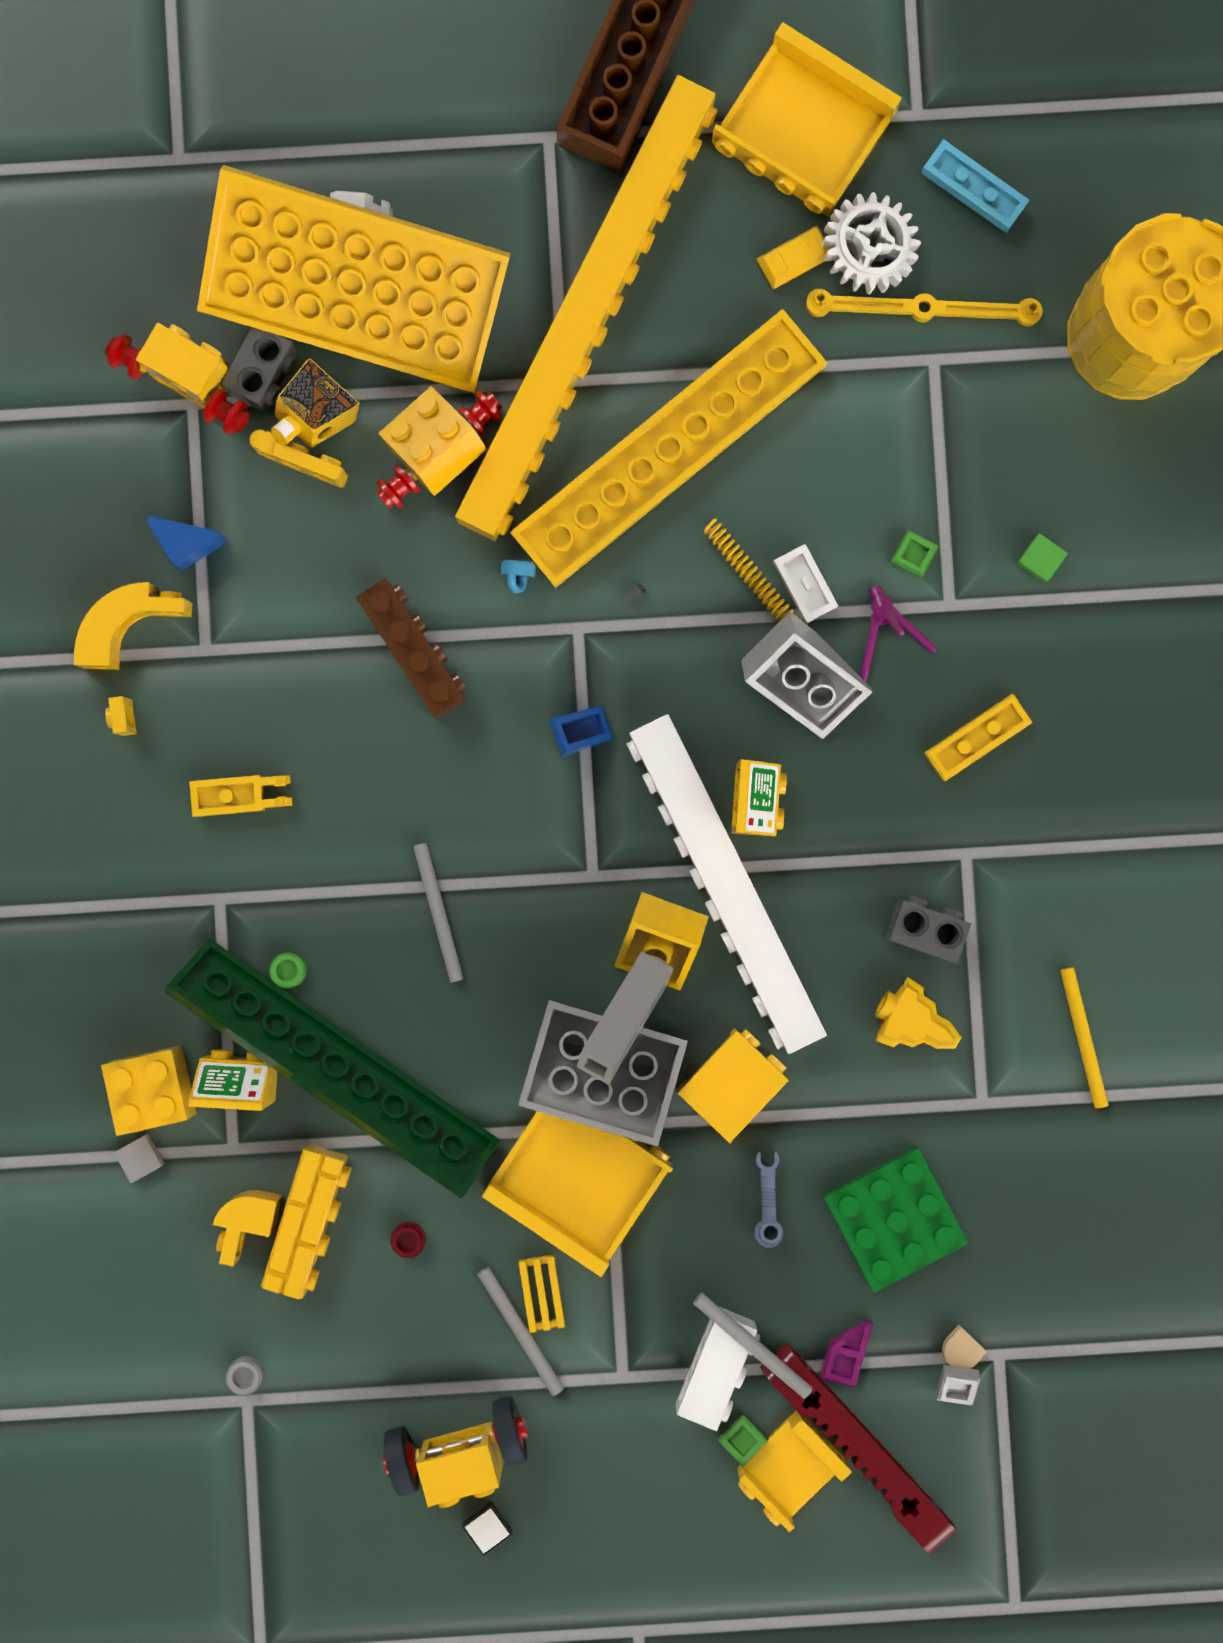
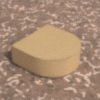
M960 1325L946 1337L942 1345V1353L945 1360L950 1366L971 1369L987 1353L985 1348Z

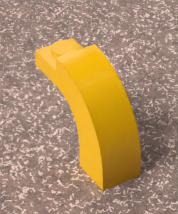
M149 582L129 584L111 591L98 600L85 615L75 641L74 665L83 669L119 670L121 642L125 632L132 624L149 616L192 617L193 603L182 598V593L161 591L160 597H158V588Z

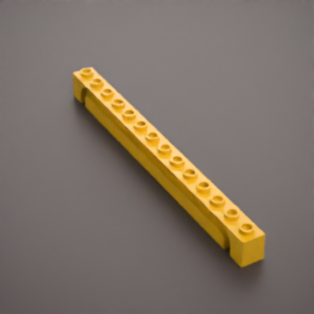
M677 75L455 515L458 524L496 542L499 534L505 536L513 521V516L509 514L515 502L521 504L529 489V485L525 482L530 472L537 473L545 456L541 451L547 440L551 442L554 440L561 424L557 419L562 409L568 410L576 395V390L573 387L578 377L584 379L589 371L592 359L588 357L593 347L599 348L605 339L608 328L604 325L609 315L615 317L624 299L620 294L625 284L631 285L639 270V265L636 262L641 252L644 254L648 253L654 241L655 234L652 233L656 222L662 223L667 216L671 205L667 200L672 190L678 192L683 184L687 173L683 168L687 160L694 161L702 144V140L699 137L703 129L709 130L718 112V109L714 108L716 93Z

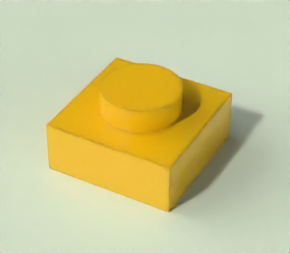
M124 696L108 698L109 707L105 710V717L108 727L113 730V734L121 736L137 734L132 699Z

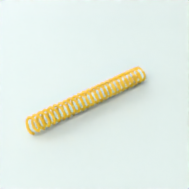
M714 518L704 529V534H709V540L714 539L713 545H718L717 550H723L722 556L728 555L726 561H732L730 566H736L735 572H740L739 577H745L744 583H749L748 588H754L753 594L759 593L757 599L764 598L762 604H768L766 610L773 609L771 611L773 616L778 614L775 621L782 620L789 612L793 614L794 610L792 609L783 614L789 608V604L778 609L785 602V599L774 603L780 597V593L769 598L776 591V588H772L764 593L771 586L770 582L759 588L767 580V577H763L755 583L762 575V572H758L751 577L758 569V566H755L747 571L753 564V561L742 566L749 558V555L737 561L744 553V550H741L733 555L739 549V544L728 550L735 543L736 539H732L723 545L731 537V534H727L718 540L726 532L727 528L713 535L722 526V523L708 530L717 521V518Z

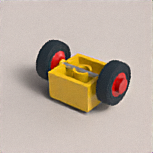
M507 1396L493 1401L494 1423L488 1422L424 1440L421 1450L420 1448L415 1449L411 1436L405 1426L385 1431L383 1464L397 1495L406 1496L417 1492L420 1481L427 1507L438 1505L439 1508H446L458 1503L460 1498L474 1495L475 1498H482L492 1494L495 1488H499L503 1468L502 1456L508 1466L527 1461L525 1438H528V1429L525 1418L520 1416L513 1397Z

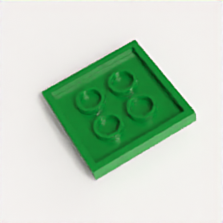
M917 1146L823 1195L873 1293L968 1244Z

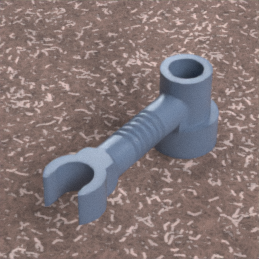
M760 1152L757 1153L755 1158L756 1166L760 1169L763 1208L762 1220L755 1226L754 1237L756 1242L765 1248L775 1247L783 1239V1228L776 1220L775 1169L779 1165L777 1152L773 1153L774 1163L771 1167L762 1165ZM767 1226L775 1229L776 1235L772 1240H768L764 1236V1229Z

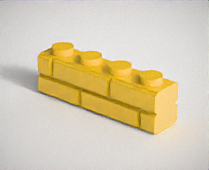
M307 1144L303 1148L262 1280L261 1287L263 1289L282 1293L285 1296L298 1300L305 1296L307 1290L314 1291L320 1274V1270L314 1269L318 1256H325L331 1237L325 1234L329 1221L335 1222L341 1205L340 1201L335 1200L339 1187L345 1188L350 1177L352 1168L346 1166L349 1156L312 1144Z

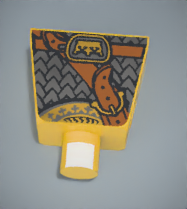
M309 358L276 399L275 415L280 421L271 428V432L274 438L282 445H287L297 436L308 447H315L352 425L357 419L360 403Z

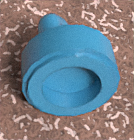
M503 560L501 562L500 574L507 576V585L513 593H522L527 586L528 578H535L536 565L533 562ZM516 577H519L518 584H516Z

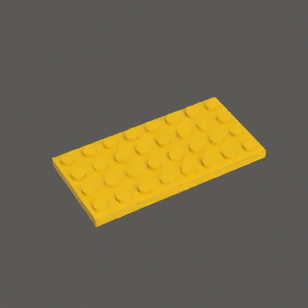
M223 165L219 173L197 311L474 393L511 253Z

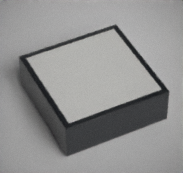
M490 1502L468 1518L462 1525V1528L483 1556L509 1538L513 1532L493 1502Z

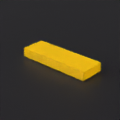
M1010 694L923 754L942 782H945L1033 722L1014 694Z

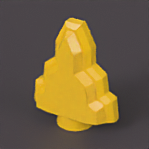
M907 977L896 994L887 991L877 1007L875 1017L882 1020L876 1041L891 1047H895L899 1043L910 1047L926 1043L936 1049H956L961 1039V1036L951 1022L937 1015L935 1002L924 996V987Z

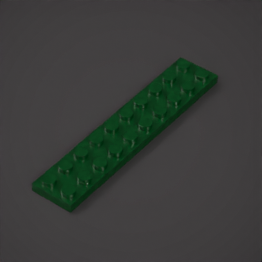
M210 938L166 986L165 994L461 1199L500 1142L499 1138Z

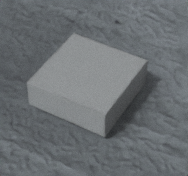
M149 1134L114 1152L130 1183L165 1165Z
M943 1365L936 1389L937 1400L973 1405L980 1382L979 1370Z

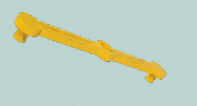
M815 289L809 293L805 303L808 313L814 317H823L829 311L911 315L913 319L922 323L928 322L934 316L1011 319L1017 320L1022 326L1029 327L1035 325L1043 313L1042 305L1033 298L1024 299L1019 304L941 301L926 293L919 294L914 299L831 296L824 289ZM926 303L929 306V311H920L919 304Z

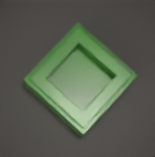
M907 530L890 563L921 579L939 546Z
M1039 533L1016 564L1046 584L1068 553Z
M744 1413L718 1438L722 1446L742 1467L769 1440Z

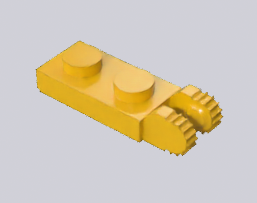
M264 429L255 430L250 435V445L261 456L339 488L344 487L348 475L340 467L342 463L337 459L324 454L321 455L320 459L308 454L309 450L306 447L291 441L288 443V446L282 445L274 438L271 432H265Z
M262 775L189 781L192 817L265 811V808L293 806L292 798L287 796L264 799L263 786H286L291 784L290 776L262 777Z

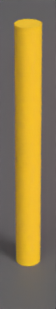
M1074 967L1061 969L1060 973L1094 1108H1104L1109 1105Z

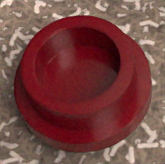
M406 1221L400 1223L391 1234V1247L397 1255L403 1258H413L419 1255L426 1244L424 1229L415 1222Z

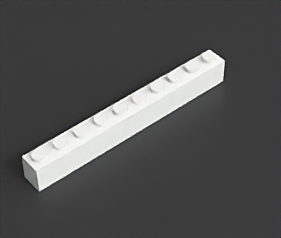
M666 714L630 732L629 736L632 741L626 743L635 763L642 760L647 770V773L642 775L644 782L651 794L658 793L663 805L658 807V810L666 826L673 823L679 835L673 840L682 858L689 855L694 868L689 870L690 875L698 890L703 887L705 888L710 898L709 901L705 902V905L714 922L719 919L721 920L726 932L720 935L729 953L737 952L742 963L736 966L745 985L752 983L758 995L752 998L761 1017L768 1015L773 1025V1028L769 1029L768 1032L777 1050L783 1047L788 1054H791L827 1036L669 715Z

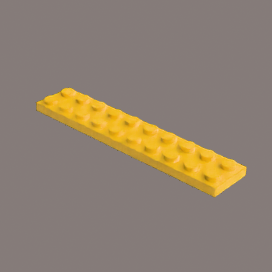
M783 309L780 310L510 532L511 536L556 589L822 371L828 362Z

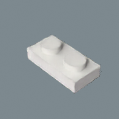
M806 544L773 561L805 624L838 607Z

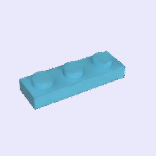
M944 139L921 171L924 176L1005 233L1008 232L1029 202L1028 198Z

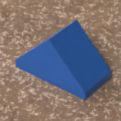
M148 516L147 523L173 565L182 571L225 544L226 538L218 531Z
M602 705L549 720L562 757L614 738Z

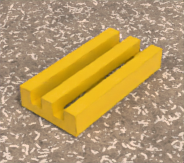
M554 1254L520 1259L519 1269L529 1332L534 1333L541 1329L546 1331L554 1327H558V1329L565 1328ZM548 1263L556 1314L554 1319L549 1318L541 1264ZM528 1266H534L541 1321H536Z

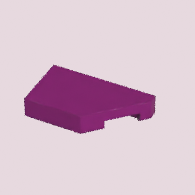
M866 1319L829 1340L820 1372L821 1378L856 1388L873 1327L871 1320Z

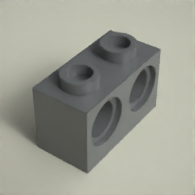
M251 327L221 386L229 395L266 413L269 406L276 404V399L282 392L280 385L286 374L290 375L294 371L298 362V351L292 341L280 335ZM268 349H279L278 356L271 361L263 360L264 353ZM262 379V386L259 390L255 392L247 391L250 381Z
M911 895L908 901L898 899L884 939L958 964L972 924L962 920L964 914L943 907L941 913L928 909L929 901ZM911 912L916 913L920 919V925L914 932H908L904 927V918ZM944 924L950 925L953 929V937L946 944H942L937 936L939 928Z

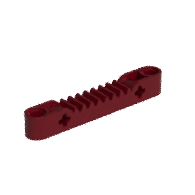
M786 1342L774 1355L813 1387L811 1393L815 1392L816 1396L813 1399L809 1396L803 1399L763 1364L760 1366L762 1372L798 1413L804 1417L813 1418L817 1427L822 1425L825 1435L827 1437L831 1436L834 1445L837 1448H842L844 1456L847 1459H852L856 1469L861 1468L864 1478L871 1480L876 1491H881L884 1500L890 1504L898 1522L927 1553L932 1554L957 1531L956 1526L801 1355ZM906 1497L908 1500L913 1501L908 1504L907 1502L902 1501V1499Z

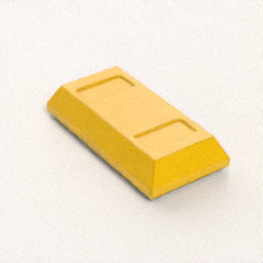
M818 225L756 258L773 290L825 262L823 257L831 248L821 246L825 237Z

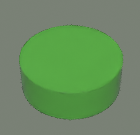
M282 953L271 962L269 969L270 977L276 985L282 988H292L299 985L305 979L307 965L304 959L296 953Z

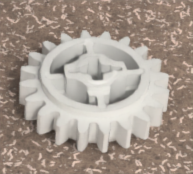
M875 192L871 193L866 202L861 194H857L853 204L846 199L840 207L841 211L835 209L830 217L832 222H828L824 228V232L828 236L824 238L821 246L831 249L827 251L823 258L825 261L834 260L836 262L831 268L830 273L834 274L842 271L843 276L841 277L840 284H844L849 279H852V288L855 292L861 284H865L867 294L872 293L876 284L882 293L888 289L889 282L894 287H897L902 281L901 276L907 277L912 271L910 265H914L918 260L919 256L913 251L917 250L921 245V241L912 239V237L919 228L918 226H907L908 221L913 215L911 213L903 216L899 214L902 208L901 202L893 208L889 207L890 197L888 195L884 197L881 203L877 202ZM860 220H871L870 224L858 225L856 229L849 227L852 223ZM885 258L893 261L884 267H871L873 262H883Z

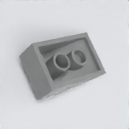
M791 612L741 660L747 684L822 739L872 693L871 687L818 633Z

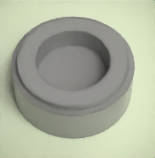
M242 1356L237 1358L226 1372V1383L229 1389L238 1395H249L255 1392L264 1377L263 1367L253 1357Z

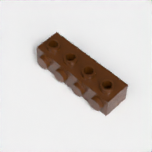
M384 578L356 597L434 718L440 720L467 702L462 694L467 690V687L457 672L450 675L443 665L448 658L437 642L430 645L423 633L428 631V628L417 612L411 616L404 604L409 599L398 582L392 586Z

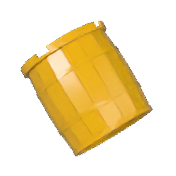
M1164 213L1139 223L1115 245L1109 257L1085 284L1081 296L1077 299L1067 322V349L1077 372L1095 390L1119 400H1145L1169 390L1173 385L1185 381L1212 356L1217 355L1223 350V227L1220 224L1205 218L1201 222L1191 217H1181V214Z

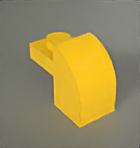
M248 1190L233 1197L218 1211L213 1225L226 1228V1230H221L216 1246V1251L221 1252L219 1264L233 1267L240 1260L246 1232L269 1237L276 1230L283 1195L261 1190Z

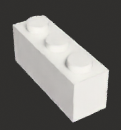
M720 1307L758 1341L760 1340V1334H757L755 1321ZM709 1319L675 1405L678 1416L717 1431L720 1422H727L733 1407V1401L730 1400L735 1387L740 1389L747 1371V1368L743 1367L747 1355L752 1354L711 1319Z

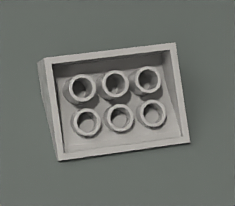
M549 1000L518 1106L658 1147L688 1041L642 1027L608 1085L577 1068L581 1051L602 1018V1015Z

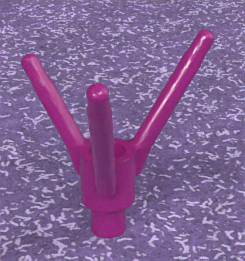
M875 586L869 590L873 601L870 604L873 614H871L870 631L860 676L865 682H867L878 626L890 623L898 636L904 635L903 627L931 653L937 650L921 632L893 606L890 597L885 596L882 586Z

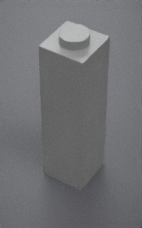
M641 951L583 1047L577 1068L608 1085L610 1084L664 992L673 967L667 965L659 957L650 956Z

